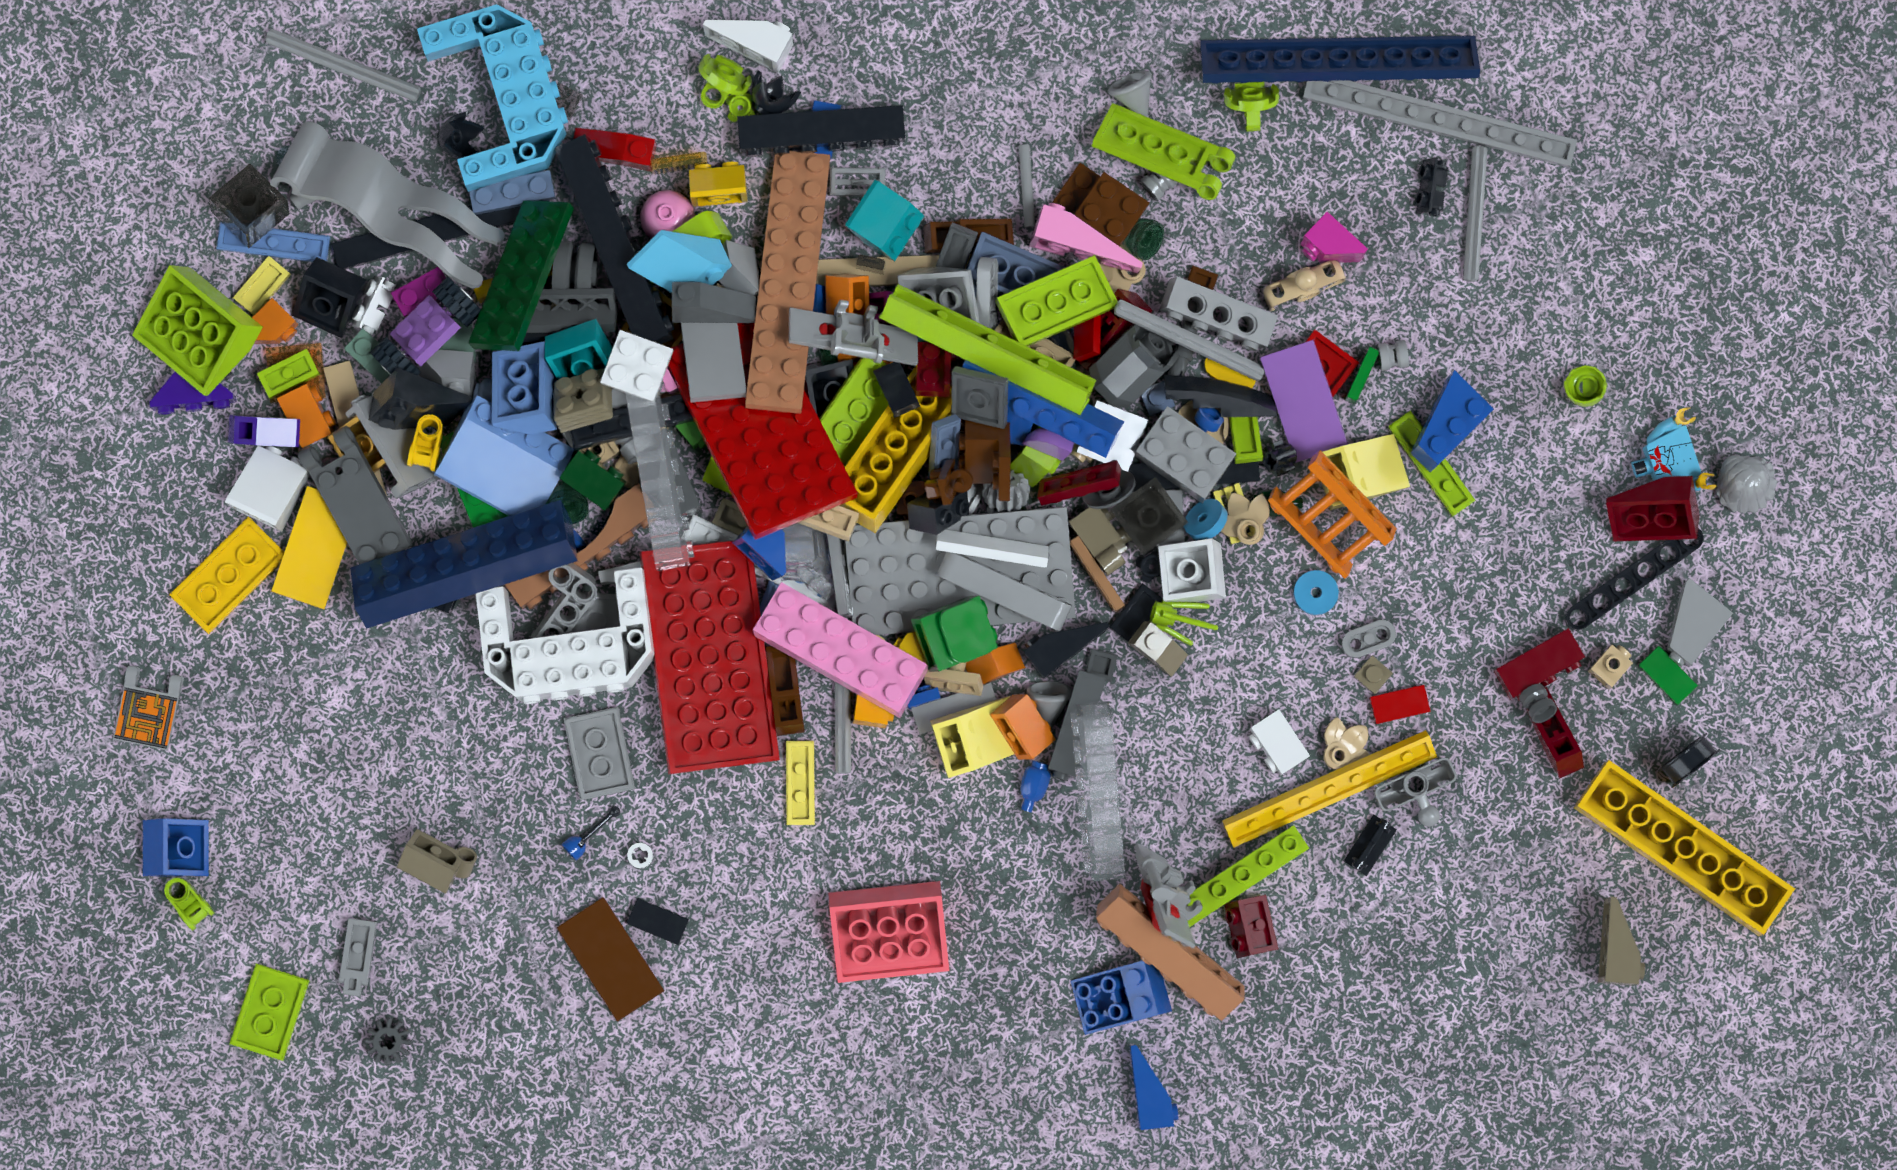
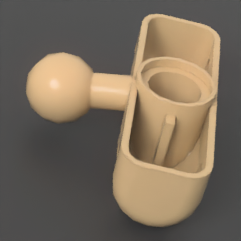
M1329 260L1312 268L1305 267L1289 274L1287 278L1267 285L1263 290V295L1269 310L1274 311L1275 306L1291 299H1297V302L1311 299L1321 293L1320 288L1333 283L1324 289L1326 290L1345 282L1346 277L1339 262ZM1331 266L1335 275L1328 277L1323 269ZM1280 287V290L1284 291V295L1281 298H1277L1274 296L1272 289Z

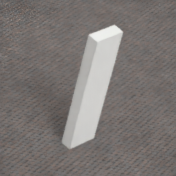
M944 530L939 533L936 540V549L939 551L1047 567L1049 546Z

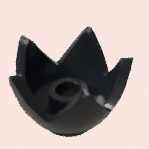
M757 70L753 79L752 99L756 103L754 107L763 115L785 112L793 106L801 94L800 91H795L791 95H784L783 76H779L766 84L762 82V72Z
M469 111L453 115L447 119L437 133L439 146L454 159L478 153L469 142L476 138L485 128L475 122L464 120L468 116Z

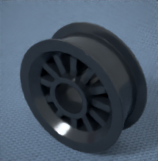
M1707 732L1689 744L1658 770H1663L1673 782L1671 788L1677 786L1720 751V749L1715 750L1705 738Z

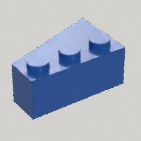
M1455 370L1446 378L1443 388L1432 407L1433 409L1411 451V454L1429 472L1437 467L1494 410Z

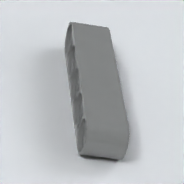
M946 552L936 573L937 576L1058 631H1061L1072 607L1071 604L962 554Z

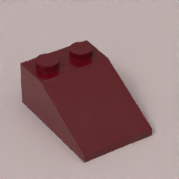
M1693 476L1662 477L1606 498L1614 542L1697 539L1700 514Z

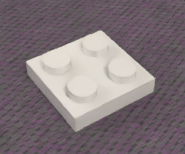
M620 330L600 383L654 403L673 349Z

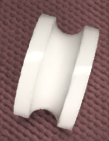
M635 843L629 848L627 857L630 864L634 867L645 868L652 862L653 852L648 845ZM641 848L642 851L648 852V858L644 857L646 859L644 863L633 860L632 854H636L635 849Z

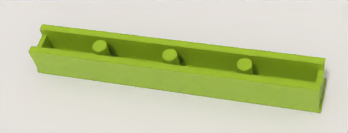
M899 284L896 286L894 293L888 297L885 308L880 314V319L1000 377L1008 378V381L1078 415L1082 414L1090 401L1089 397L1096 379Z

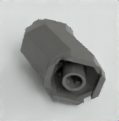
M1133 323L1089 367V377L1096 379L1093 389L1097 390L1109 405L1117 408H1128L1176 362L1179 354L1177 350L1173 353L1171 347L1175 343Z

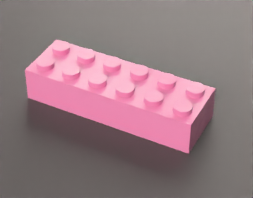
M782 582L753 629L755 637L898 718L902 716L928 671L926 663Z

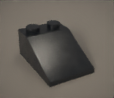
M397 368L373 392L368 420L379 424L383 428L393 430L412 429L417 427V423L422 416L433 414L441 420L442 426H448L472 402L473 397Z

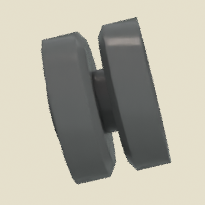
M562 240L553 262L552 289H572L573 285H575L574 289H595L598 276L597 248L595 244L582 242L578 247L577 258L575 259L573 243Z

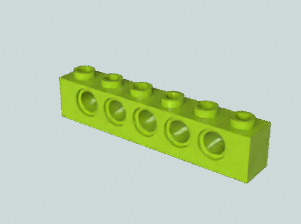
M1293 825L1194 890L1189 895L1191 902L1186 906H1191L1196 900H1199L1202 910L1188 921L1189 927L1307 851L1309 847L1296 827Z

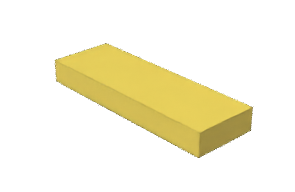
M786 741L787 825H815L814 741Z

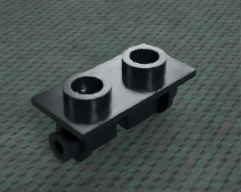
M1438 157L1423 160L1419 168L1420 186L1415 196L1416 214L1429 212L1430 216L1438 217L1440 212L1443 211L1445 192L1436 190V187H1446L1448 167L1446 166V161L1438 160Z
M1373 814L1343 861L1367 877L1397 829L1392 827L1385 819H1380Z

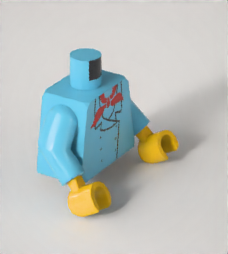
M1690 407L1680 409L1676 415L1659 423L1649 434L1646 441L1647 445L1642 448L1645 458L1631 462L1636 478L1651 474L1654 481L1662 477L1693 476L1695 491H1699L1701 488L1707 490L1715 489L1716 485H1706V479L1709 476H1714V474L1701 472L1686 424L1692 423L1696 419V417L1689 420L1684 418V412L1689 410Z

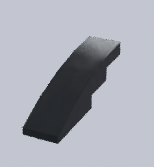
M1164 375L1166 399H1192L1193 408H1220L1221 417L1277 416L1273 396L1250 387L1223 380L1195 376Z

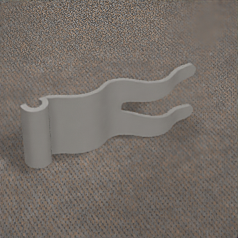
M305 122L301 125L270 182V185L276 188L280 182H285L292 187L291 194L310 200H325L342 206L378 238L390 244L410 248L421 253L434 262L451 279L470 288H479L482 285V275L462 263L446 243L434 232L422 224L403 218L398 214V210L406 208L442 215L455 222L471 236L494 245L502 244L505 237L501 229L483 222L466 205L452 195L436 188L412 182L397 171L383 155L364 144L329 139L327 131L314 122Z

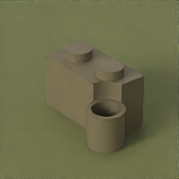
M1089 507L1069 521L1068 526L1076 537H1080L1100 569L1109 576L1126 563L1122 554L1128 550L1125 544L1129 540L1120 528L1115 530L1110 521L1113 518L1106 508L1093 509Z
M417 829L405 845L397 868L446 894L452 886L455 877L468 878L477 860V854L468 847H460L456 850Z

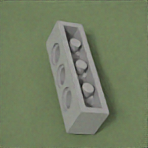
M1180 277L1169 279L1159 309L1167 313L1166 317L1177 322H1182V319L1192 323L1191 327L1203 332H1207V329L1217 332L1216 337L1230 342L1235 339L1242 342V347L1252 351L1268 347L1278 315ZM1189 299H1193L1197 303V311L1195 313L1188 309ZM1215 308L1219 309L1222 313V321L1220 323L1213 318ZM1240 318L1247 322L1246 332H1242L1238 327Z

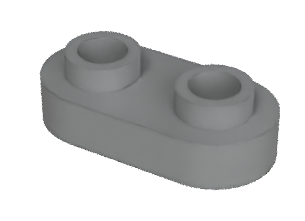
M1378 620L1346 633L1341 643L1342 650L1351 658L1366 656L1389 647L1396 638V630L1393 624L1386 620ZM1378 630L1386 632L1387 636L1384 640L1377 638L1376 632ZM1354 639L1358 640L1361 644L1357 650L1350 646V642Z

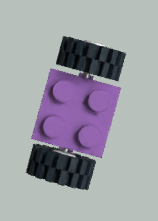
M449 276L432 291L445 305L443 308L429 295L390 333L402 347L401 350L385 337L370 351L390 375L397 368H400L418 376L421 371L408 358L411 356L421 367L461 328L451 318L452 313L466 327L470 326L478 318L481 309Z

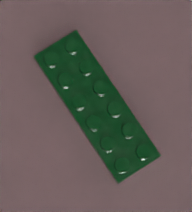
M523 200L468 344L473 349L520 351L574 210L569 202Z

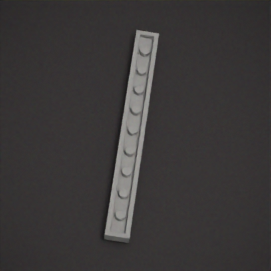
M1349 80L1329 82L1307 81L1302 98L1566 168L1571 167L1577 144L1576 139Z

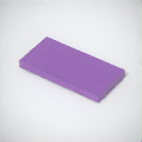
M1314 339L1260 357L1288 443L1296 450V462L1311 458L1319 450L1323 452L1348 445Z

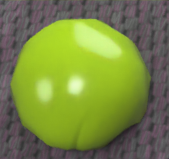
M1583 365L1570 371L1566 380H1564V388L1567 398L1575 405L1591 407L1599 403L1604 397L1607 390V382L1604 374L1599 369ZM1582 381H1583V394L1580 392V389H1579L1580 383H1581Z

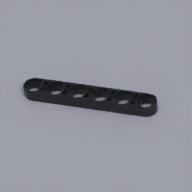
M1698 528V542L1695 546H1687L1683 539L1664 541L1569 608L1565 614L1566 625L1572 630L1580 631L1592 624L1697 550L1704 541L1702 531ZM1670 547L1675 551V559L1672 562L1662 560L1660 556L1662 548ZM1641 563H1648L1652 566L1653 573L1651 577L1643 578L1639 575L1638 566ZM1624 578L1629 581L1630 591L1628 593L1621 594L1616 590L1615 583L1618 579ZM1597 594L1604 595L1608 600V605L1603 610L1596 609L1593 605V598ZM1579 610L1584 613L1585 622L1583 625L1576 626L1571 622L1570 614L1572 611Z

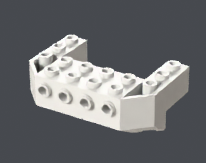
M643 568L614 571L620 627L514 641L508 591L504 587H496L476 593L485 674L519 701L524 702V704L541 702L540 700L549 698L552 700L567 699L568 696L578 694L581 697L596 695V692L601 691L615 693L624 691V688L633 687L651 664L655 654Z

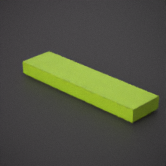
M1409 411L1389 425L1388 429L1394 434L1398 443L1453 517L1476 500L1446 459L1429 472L1411 454L1423 427L1414 414Z

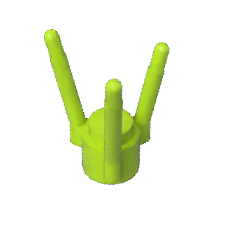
M1162 599L1161 602L1156 601L1153 605L1150 622L1189 646L1193 645V641L1171 629L1168 625L1173 626L1176 620L1206 629L1218 630L1217 625L1178 615L1177 610L1173 609H1208L1210 607L1208 603L1165 602Z

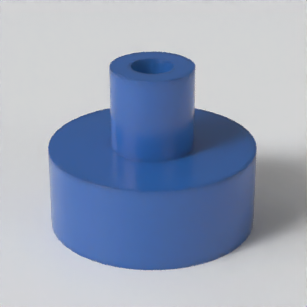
M1199 408L1194 415V419L1198 424L1197 427L1204 432H1216L1224 422L1221 413L1215 408Z

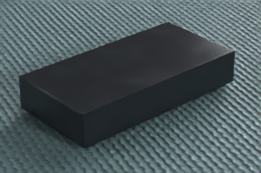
M892 362L873 371L894 417L920 407L900 363Z
M1142 583L1109 629L1129 642L1144 621L1149 622L1154 603L1156 601L1161 602L1163 598Z
M637 898L626 924L679 946L689 919Z

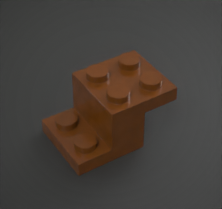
M1082 163L1078 164L1052 202L1065 207L1064 211L1071 212L1119 247L1150 204V202L1106 172H1103L1100 176Z
M961 419L959 455L965 456H959V468H964L972 474L973 484H993V490H998L999 501H1010V422H1007L1006 427L1002 429Z

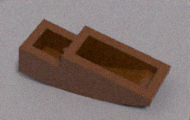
M959 219L958 221L929 222L923 226L925 253H941L952 222L978 232L972 251L981 232L1014 245L1012 219Z
M767 646L766 655L777 736L805 733L796 660L773 646Z

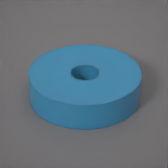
M1206 499L1203 504L1199 502L1188 512L1184 521V529L1195 541L1211 539L1225 526L1228 518L1227 510L1216 499Z
M1313 570L1303 574L1297 580L1293 592L1297 606L1303 612L1310 615H1322L1330 611L1336 604L1339 594L1334 578L1320 570ZM1313 588L1320 589L1321 596L1314 598L1311 595V590Z

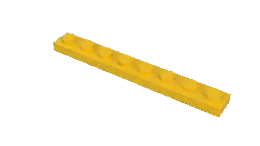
M1426 730L1222 820L1233 848L1437 758L1430 735Z

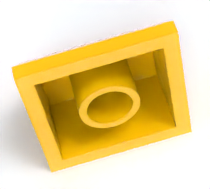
M739 162L722 163V167L711 168L710 164L696 165L695 169L689 170L690 198L693 207L748 202L744 165H739Z

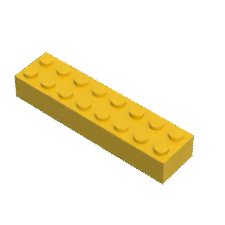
M1610 760L1604 762L1573 807L1757 936H1762L1766 933L1795 890L1794 887Z

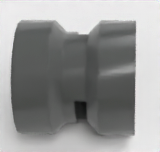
M1535 684L1526 688L1519 697L1523 707L1529 709V716L1534 723H1542L1549 720L1557 711V706L1552 699L1547 697L1548 692L1542 684Z

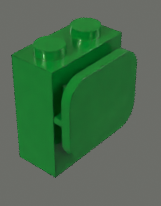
M980 595L965 597L911 619L929 672H940L957 664L966 663L998 648L996 644V631L990 625L987 617L988 608L984 600L980 598Z

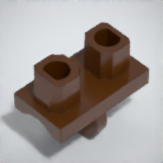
M955 459L946 460L943 468L931 469L930 480L925 482L928 500L941 498L943 505L952 504L956 492L963 493L971 488L973 484L972 474L964 468L954 470Z

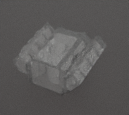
M799 523L781 529L785 532L786 573L781 577V581L807 583L824 599L828 600L835 592V589L828 582L833 574L827 533Z

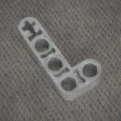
M574 563L558 567L568 570L569 573L564 578H558L553 574L557 568L548 570L550 583L563 593L529 639L547 637L544 632L548 628L557 629L559 631L558 635L569 634L597 595L594 577ZM587 583L592 588L588 593L584 594L577 591V586ZM570 605L574 607L575 612L572 615L566 616L560 612L561 608Z

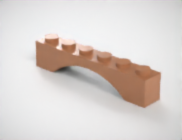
M639 483L615 500L612 513L605 527L595 540L577 553L578 561L573 562L574 564L587 571L589 569L587 566L589 562L595 558L597 561H601L611 553L609 548L618 542L620 545L627 543L634 537L633 531L640 526L646 529L657 521L655 516L659 512L644 490L640 488ZM557 568L553 574L558 578H564L569 572L565 568ZM548 571L505 584L522 609L528 607L529 610L539 605L543 601L541 596L548 591H551L552 594L559 591L550 583Z

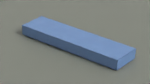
M220 222L216 249L305 262H313L316 257L327 261L331 237Z

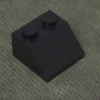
M316 257L303 275L292 316L343 338L353 313L362 298L367 279Z
M852 359L807 365L804 391L818 418L853 370Z

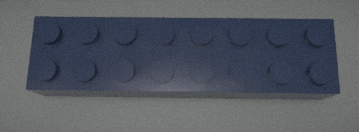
M558 500L350 567L354 608L367 629L576 562L578 559L572 520L562 501Z

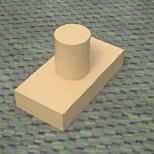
M966 663L957 664L940 672H929L928 670L924 677L926 685H931L932 689L938 687V690L981 696L984 687L980 674L964 672Z

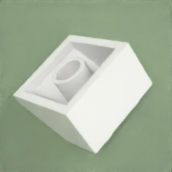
M1211 538L1158 546L1163 601L1202 602L1226 598L1221 543Z

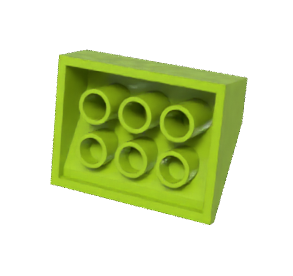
M169 265L132 336L200 393L208 396L251 350L263 326L191 267Z

